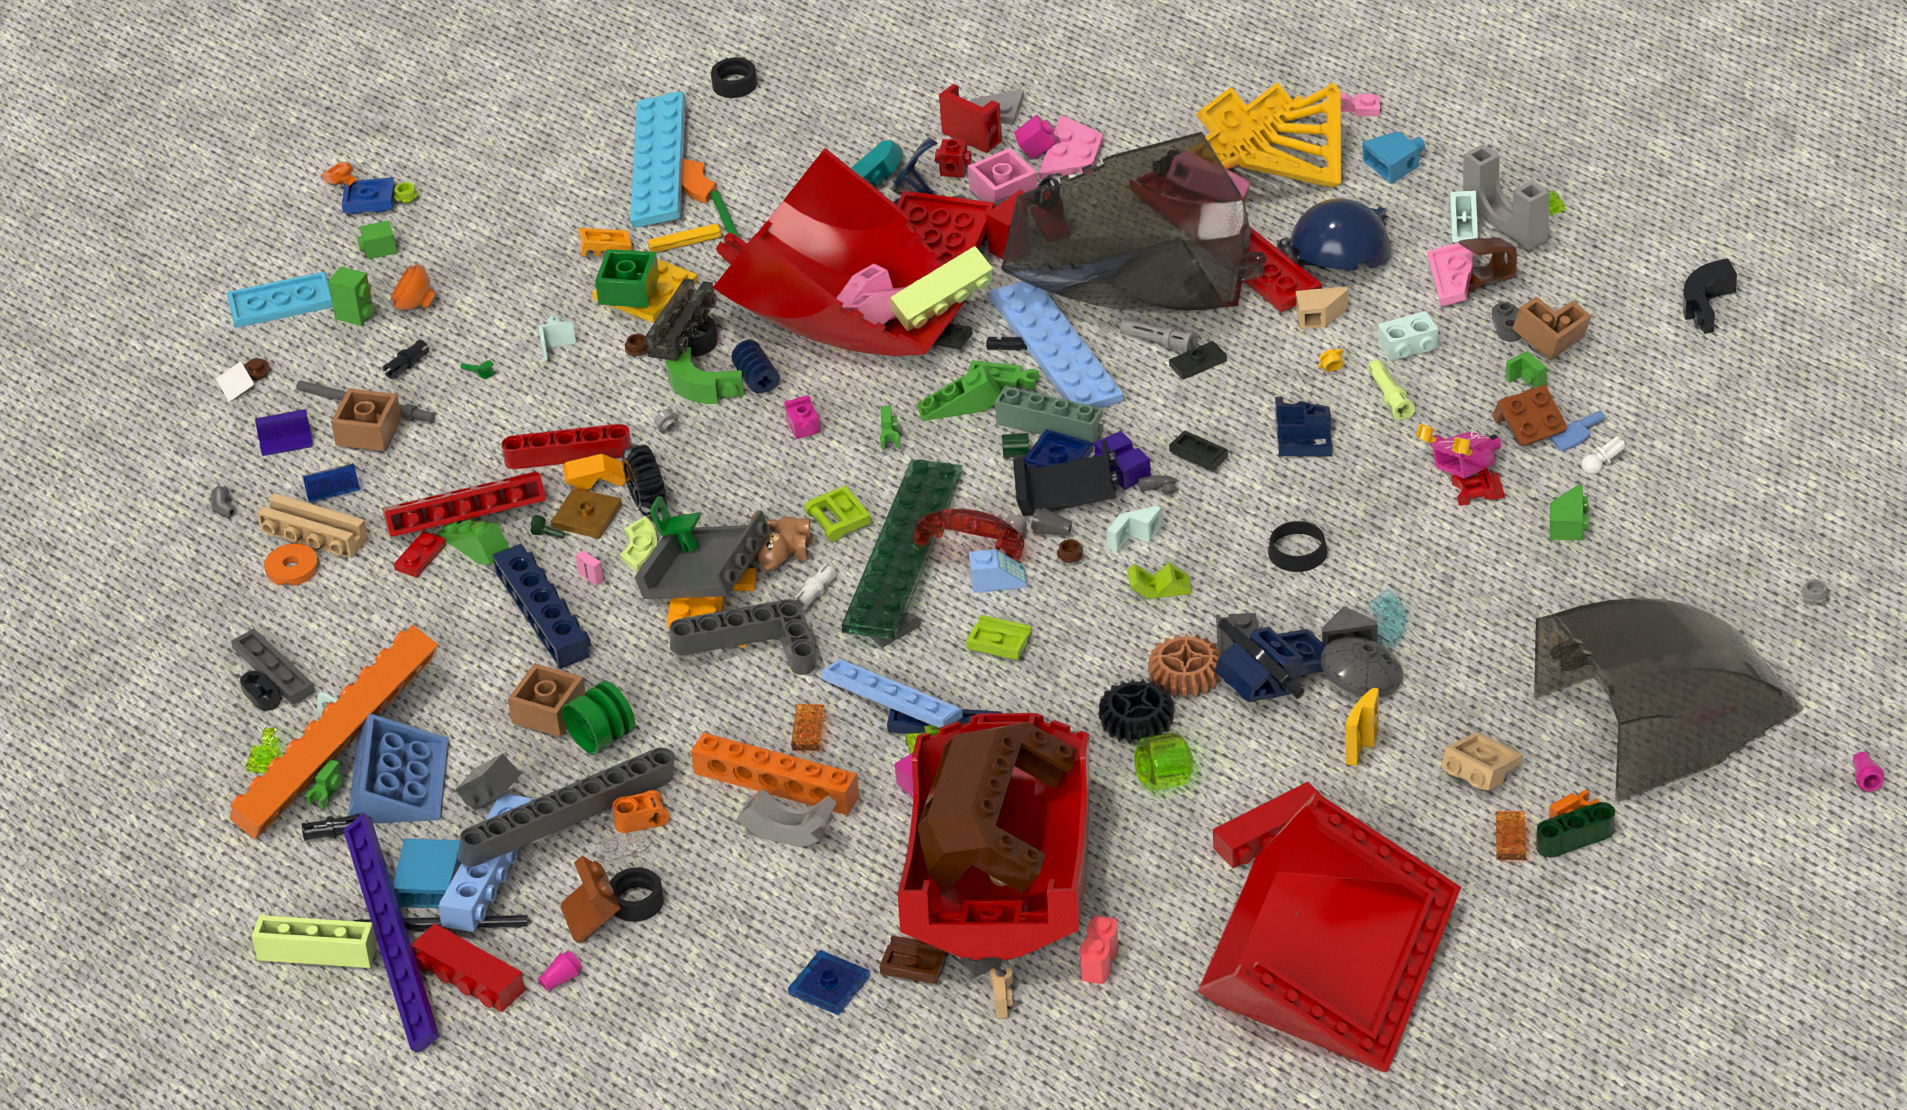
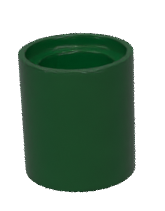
M1028 433L1002 434L1003 458L1030 457Z

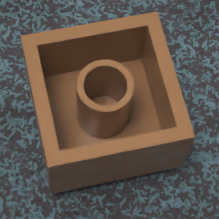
M348 388L331 420L335 445L385 451L402 418L398 395Z
M534 663L508 698L511 722L561 737L567 729L562 717V707L580 695L585 696L583 677Z

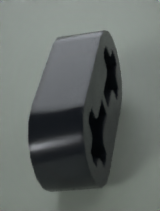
M249 671L242 675L240 678L242 692L258 709L270 711L279 706L280 696L278 689L260 671Z

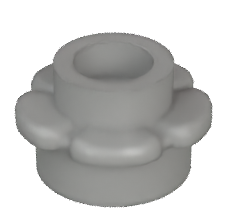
M670 409L661 411L654 420L658 431L662 432L664 430L668 433L678 426L677 420L679 415L676 412L673 413Z
M1811 579L1804 584L1801 594L1803 599L1809 603H1822L1829 596V591L1823 581Z

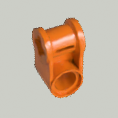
M649 790L641 794L617 798L613 803L614 828L616 831L626 834L665 825L670 815L668 810L662 805V794L656 790Z

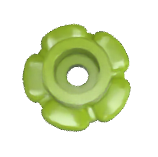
M402 182L395 187L394 199L398 202L409 203L418 196V191L415 190L414 185L410 182Z

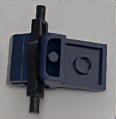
M1227 619L1221 620L1218 624V628L1234 644L1219 657L1215 672L1248 702L1290 694L1299 699L1303 696L1304 690L1295 682L1296 677L1324 672L1321 667L1320 658L1326 645L1308 629L1280 634L1274 632L1270 627L1253 629L1249 634V639L1236 626L1229 623Z

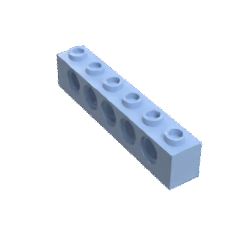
M503 794L497 798L486 820L528 803L533 798ZM520 847L477 866H467L461 863L438 905L442 927L475 932L479 922L485 919L490 902H494L498 887L501 883L505 882L507 871L510 865L515 863Z

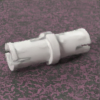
M822 565L812 578L810 577L804 582L803 589L792 600H796L801 606L804 604L802 610L806 611L818 596L821 597L823 595L825 587L836 577L835 570L829 565Z

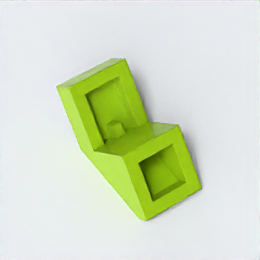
M1170 562L1155 575L1135 563L1127 569L1130 588L1148 599L1192 593L1189 574Z

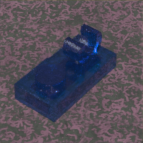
M354 463L302 475L308 502L360 490Z

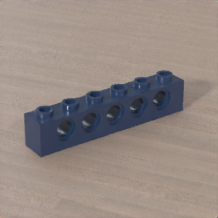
M521 543L492 554L495 574L559 669L589 658L588 647L591 646V641L587 632L580 630L576 616H571L565 600L559 599L555 585L548 583L544 569L537 567L533 553L527 552Z

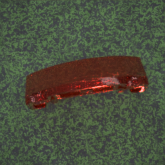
M947 509L915 519L914 544L926 545L929 537L936 535V538H942L944 529L996 539L995 549L1000 551L1002 548L1005 551V555L1018 563L1020 561L1025 540L1015 528L994 515L971 509Z

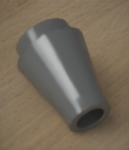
M1036 508L1031 523V529L1037 530L1036 532L1041 534L1068 536L1072 527L1071 520L1046 508Z

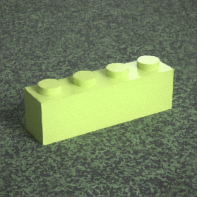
M976 246L890 297V309L907 332L913 328H920L934 315L939 316L948 310L949 306L956 302H963L972 292L977 289L982 290L986 288L992 281L993 268Z
M259 915L252 934L256 957L259 961L371 968L377 949L374 928L371 922Z

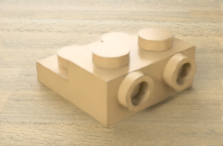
M1475 732L1445 748L1441 767L1448 774L1464 778L1472 786L1489 791L1504 783L1507 772L1521 766L1524 755Z

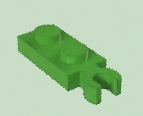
M972 360L968 369L969 372L983 365L999 383L1000 389H1003L1005 386L1012 388L1023 386L1026 389L1035 390L1036 381H1039L1038 370L1028 369L1022 371V366Z

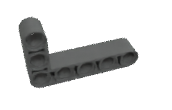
M785 599L674 620L670 625V649L677 655H689L780 638L793 673L806 675L815 668V644L802 607L796 600Z

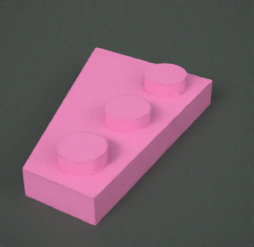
M1459 243L1426 251L1441 307L1465 301L1476 254Z

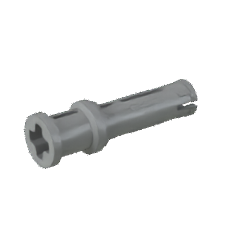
M1126 317L1123 318L1120 324V332L1122 334L1162 343L1167 349L1174 347L1187 352L1196 348L1198 336L1193 331L1188 333L1179 331L1174 326L1162 328Z

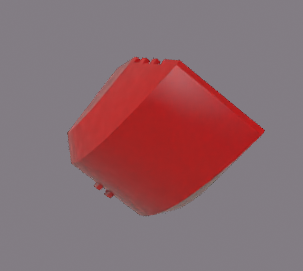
M826 148L823 149L748 243H745L734 233H728L724 237V242H720L716 246L718 254L731 265L713 286L715 290L761 318L789 332L846 350L887 356L925 355L966 301L954 303L943 314L939 316L934 315L922 327L913 328L908 332L897 318L888 320L885 324L877 322L875 325L863 318L864 314L854 309L851 312L842 307L843 302L836 298L853 275L872 264L888 271L894 289L910 286L943 266L944 263L939 259L942 254L936 248L932 250L923 240L925 238L924 233L920 229L914 230L908 223L911 218L900 207Z

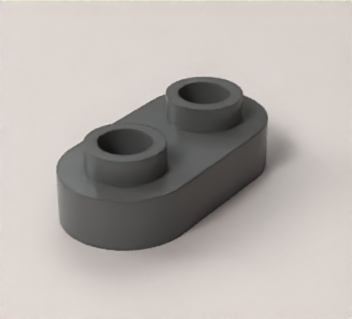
M1509 302L1498 303L1492 308V320L1498 337L1507 342H1514L1521 339L1522 336L1512 329L1518 309Z

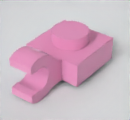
M1341 93V102H1345V104H1341V112H1355V116L1380 115V95L1369 93L1355 94V98H1352L1347 93Z

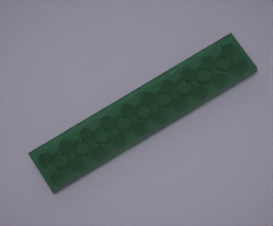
M911 459L841 624L842 633L896 639L963 473L962 465Z

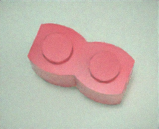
M1095 915L1088 923L1087 938L1080 946L1082 981L1104 984L1111 974V962L1118 953V932L1115 918Z

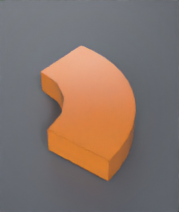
M683 159L682 188L684 192L699 202L707 203L711 198V193L717 190L716 182L708 180L704 176L705 163Z

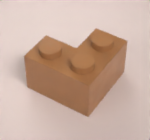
M1536 296L1519 308L1512 329L1551 360L1585 336L1592 316L1573 300L1555 312Z

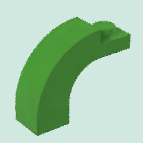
M691 347L665 349L668 381L673 390L680 396L704 404H718V397L744 396L742 370L723 372L703 371L693 365Z

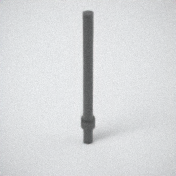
M301 380L296 385V389L299 391L340 401L343 400L346 391ZM411 404L400 405L403 419L411 421L418 419L430 423L435 420V413L418 409L417 406Z

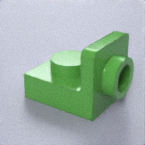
M1526 351L1506 362V380L1510 383L1522 377L1527 384L1537 388L1546 385L1547 367Z

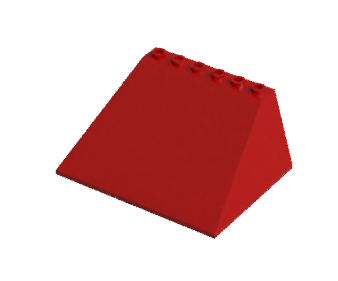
M1316 792L1256 856L1197 992L1220 1007L1379 1071L1387 1072L1461 886Z

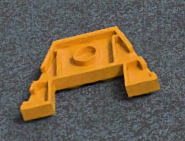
M745 569L731 591H755L757 569ZM726 596L671 598L667 628L670 629L671 623L677 619L723 611ZM746 644L738 645V646H740V647H746Z

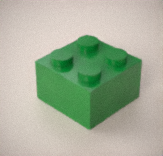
M607 249L595 280L598 304L648 308L659 278L656 252Z

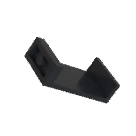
M1107 440L1101 441L1103 455L1028 470L1023 457L1013 459L1016 501L1022 516L1034 515L1036 508H1046L1050 511L1117 498L1116 487L1120 486L1117 470L1114 471V466L1118 465L1115 450H1110Z

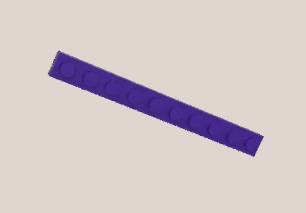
M363 813L344 828L343 832L370 920L373 924L374 933L410 1050L418 1053L438 1039L440 1035L372 818Z

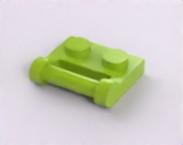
M846 485L815 497L804 505L805 512L815 518L825 530V536L830 542L841 539L842 535L871 523V515ZM827 507L838 520V523L833 524L821 509Z

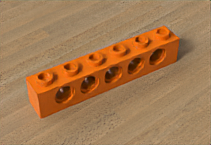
M704 732L691 750L693 770L696 775L756 791L763 789L770 795L811 806L816 805L829 795L837 802L833 812L844 815L850 813L859 798L857 773Z

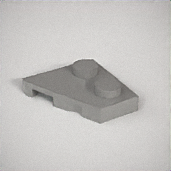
M1019 89L974 98L970 102L984 107L991 100L1000 103L1001 123L1014 124L1024 97V90Z

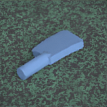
M1599 410L1579 421L1576 420L1568 424L1564 433L1549 438L1558 450L1566 451L1587 440L1590 437V431L1587 428L1603 421L1605 416Z

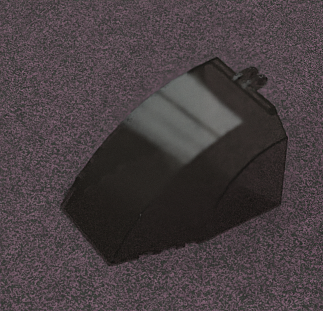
M1202 132L1110 155L1103 158L1104 164L1093 168L1091 164L1082 168V174L1070 178L1067 174L1060 177L1061 183L1048 188L1044 184L1017 196L1001 269L1004 273L1032 286L1063 297L1123 311L1167 314L1206 312L1238 306L1242 281L1262 276L1264 272L1262 264L1264 265L1266 261L1265 254L1259 251L1247 253L1251 231L1243 196Z
M1616 599L1581 605L1536 618L1534 696L1540 698L1592 678L1598 682L1609 696L1618 721L1615 799L1617 802L1717 766L1724 762L1726 757L1732 752L1738 753L1743 750L1745 744L1752 739L1763 737L1765 731L1774 725L1780 726L1804 710L1802 704L1744 636L1726 621L1688 604L1664 599Z

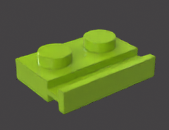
M980 615L978 623H975L966 640V648L1019 660L1028 643L1029 636H1032V626Z

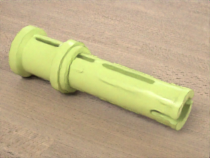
M1375 359L1368 364L1370 367H1367L1368 372L1383 392L1384 402L1388 407L1392 408L1394 418L1396 420L1410 418L1415 412V405L1411 400L1407 399L1406 391L1402 387L1397 386L1381 360Z

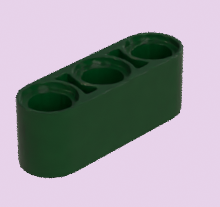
M1598 802L1540 822L1536 833L1537 852L1543 857L1552 858L1612 837L1615 830L1614 807L1606 802Z

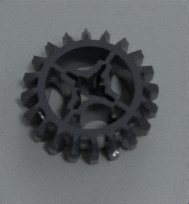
M646 444L634 445L624 450L621 458L630 496L644 516L650 515V508L657 497L662 496L667 505L666 489L659 465L652 450Z
M1132 678L1129 683L1121 680L1119 686L1111 685L1110 691H1104V696L1100 699L1098 713L1103 731H1107L1110 737L1116 736L1118 742L1127 738L1130 745L1133 740H1138L1141 744L1145 738L1152 742L1154 735L1162 738L1163 731H1169L1170 724H1173L1175 709L1170 692L1165 691L1163 685L1157 686L1155 681L1146 683L1144 678L1140 682H1135Z

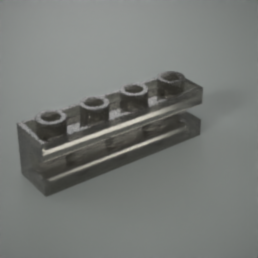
M683 279L646 334L648 357L677 361L681 354L687 350L688 344L696 336L698 328L706 321L708 313L716 305L717 295L713 290V282L703 281L699 288L695 290L694 279Z

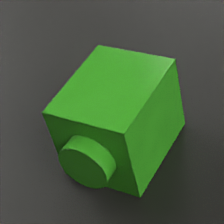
M389 220L360 226L361 236L357 237L360 252L365 251L367 259L396 253Z

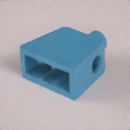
M1401 132L1389 133L1363 142V161L1392 184L1419 167V152L1425 150V143L1421 137L1409 140Z

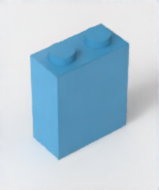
M404 838L393 881V888L399 907L439 909L438 905L461 865L458 859L460 840Z

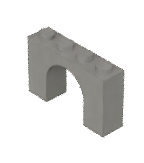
M1484 144L1463 155V191H1476L1477 213L1527 250H1531L1548 241L1549 191L1532 180L1513 190L1512 206L1501 189L1499 181V155Z

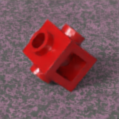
M942 139L940 149H936L935 163L939 164L940 176L965 177L967 166L971 165L972 153L967 148V140Z

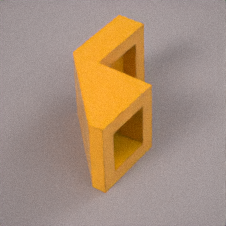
M604 454L569 461L563 465L565 483L582 490L589 491L599 478L617 486H623L626 482L622 462Z

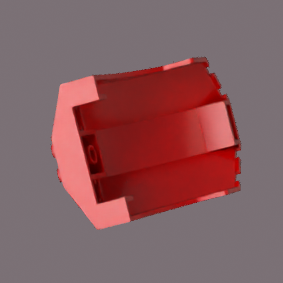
M982 713L971 716V722L964 725L957 721L940 727V733L930 736L929 733H923L916 738L912 753L914 796L910 835L904 869L898 889L899 925L901 933L958 957H968L971 960H982L986 957L1011 960L1079 931L1085 890L1088 848L1089 733L1082 730L1077 732V734L1070 731L1069 725L1056 720L1050 723L1045 722L1044 716L1038 713ZM1029 722L1075 748L1077 753L1072 769L1069 773L1063 771L1061 781L1055 788L1014 766L997 819V827L1046 854L1039 876L1021 893L1008 885L997 886L993 884L989 874L972 865L944 895L927 872L918 833V825L944 746L953 735Z

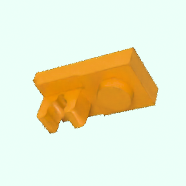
M579 228L581 256H586L587 250H594L595 256H600L601 251H606L607 249L631 251L632 244L628 230Z

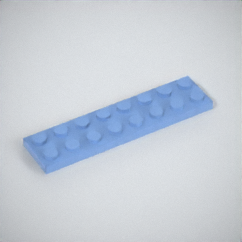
M1036 278L989 291L991 302L1016 336L1022 337V340L1027 345L1028 352L1063 399L1099 408L1123 401L1122 391Z

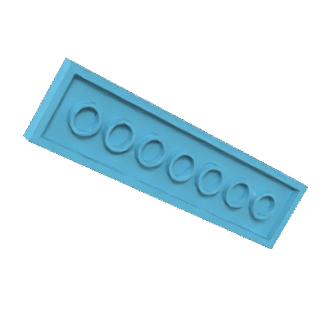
M683 91L670 92L662 96L637 101L630 213L632 227H643L681 218L686 103Z

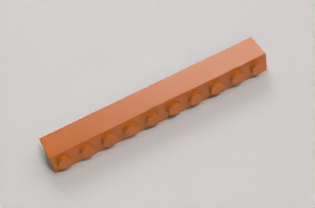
M414 625L406 632L401 630L394 638V644L389 649L383 648L376 656V662L371 667L365 666L359 673L358 680L353 685L349 683L340 693V698L335 703L330 702L322 711L323 716L318 721L312 720L306 726L303 732L304 735L299 740L294 738L287 746L286 753L281 758L275 757L267 767L268 771L263 776H256L249 785V790L244 795L239 794L230 805L232 808L230 820L252 838H258L315 780V777L328 760H334L358 736L369 713L378 716L432 661L438 644Z

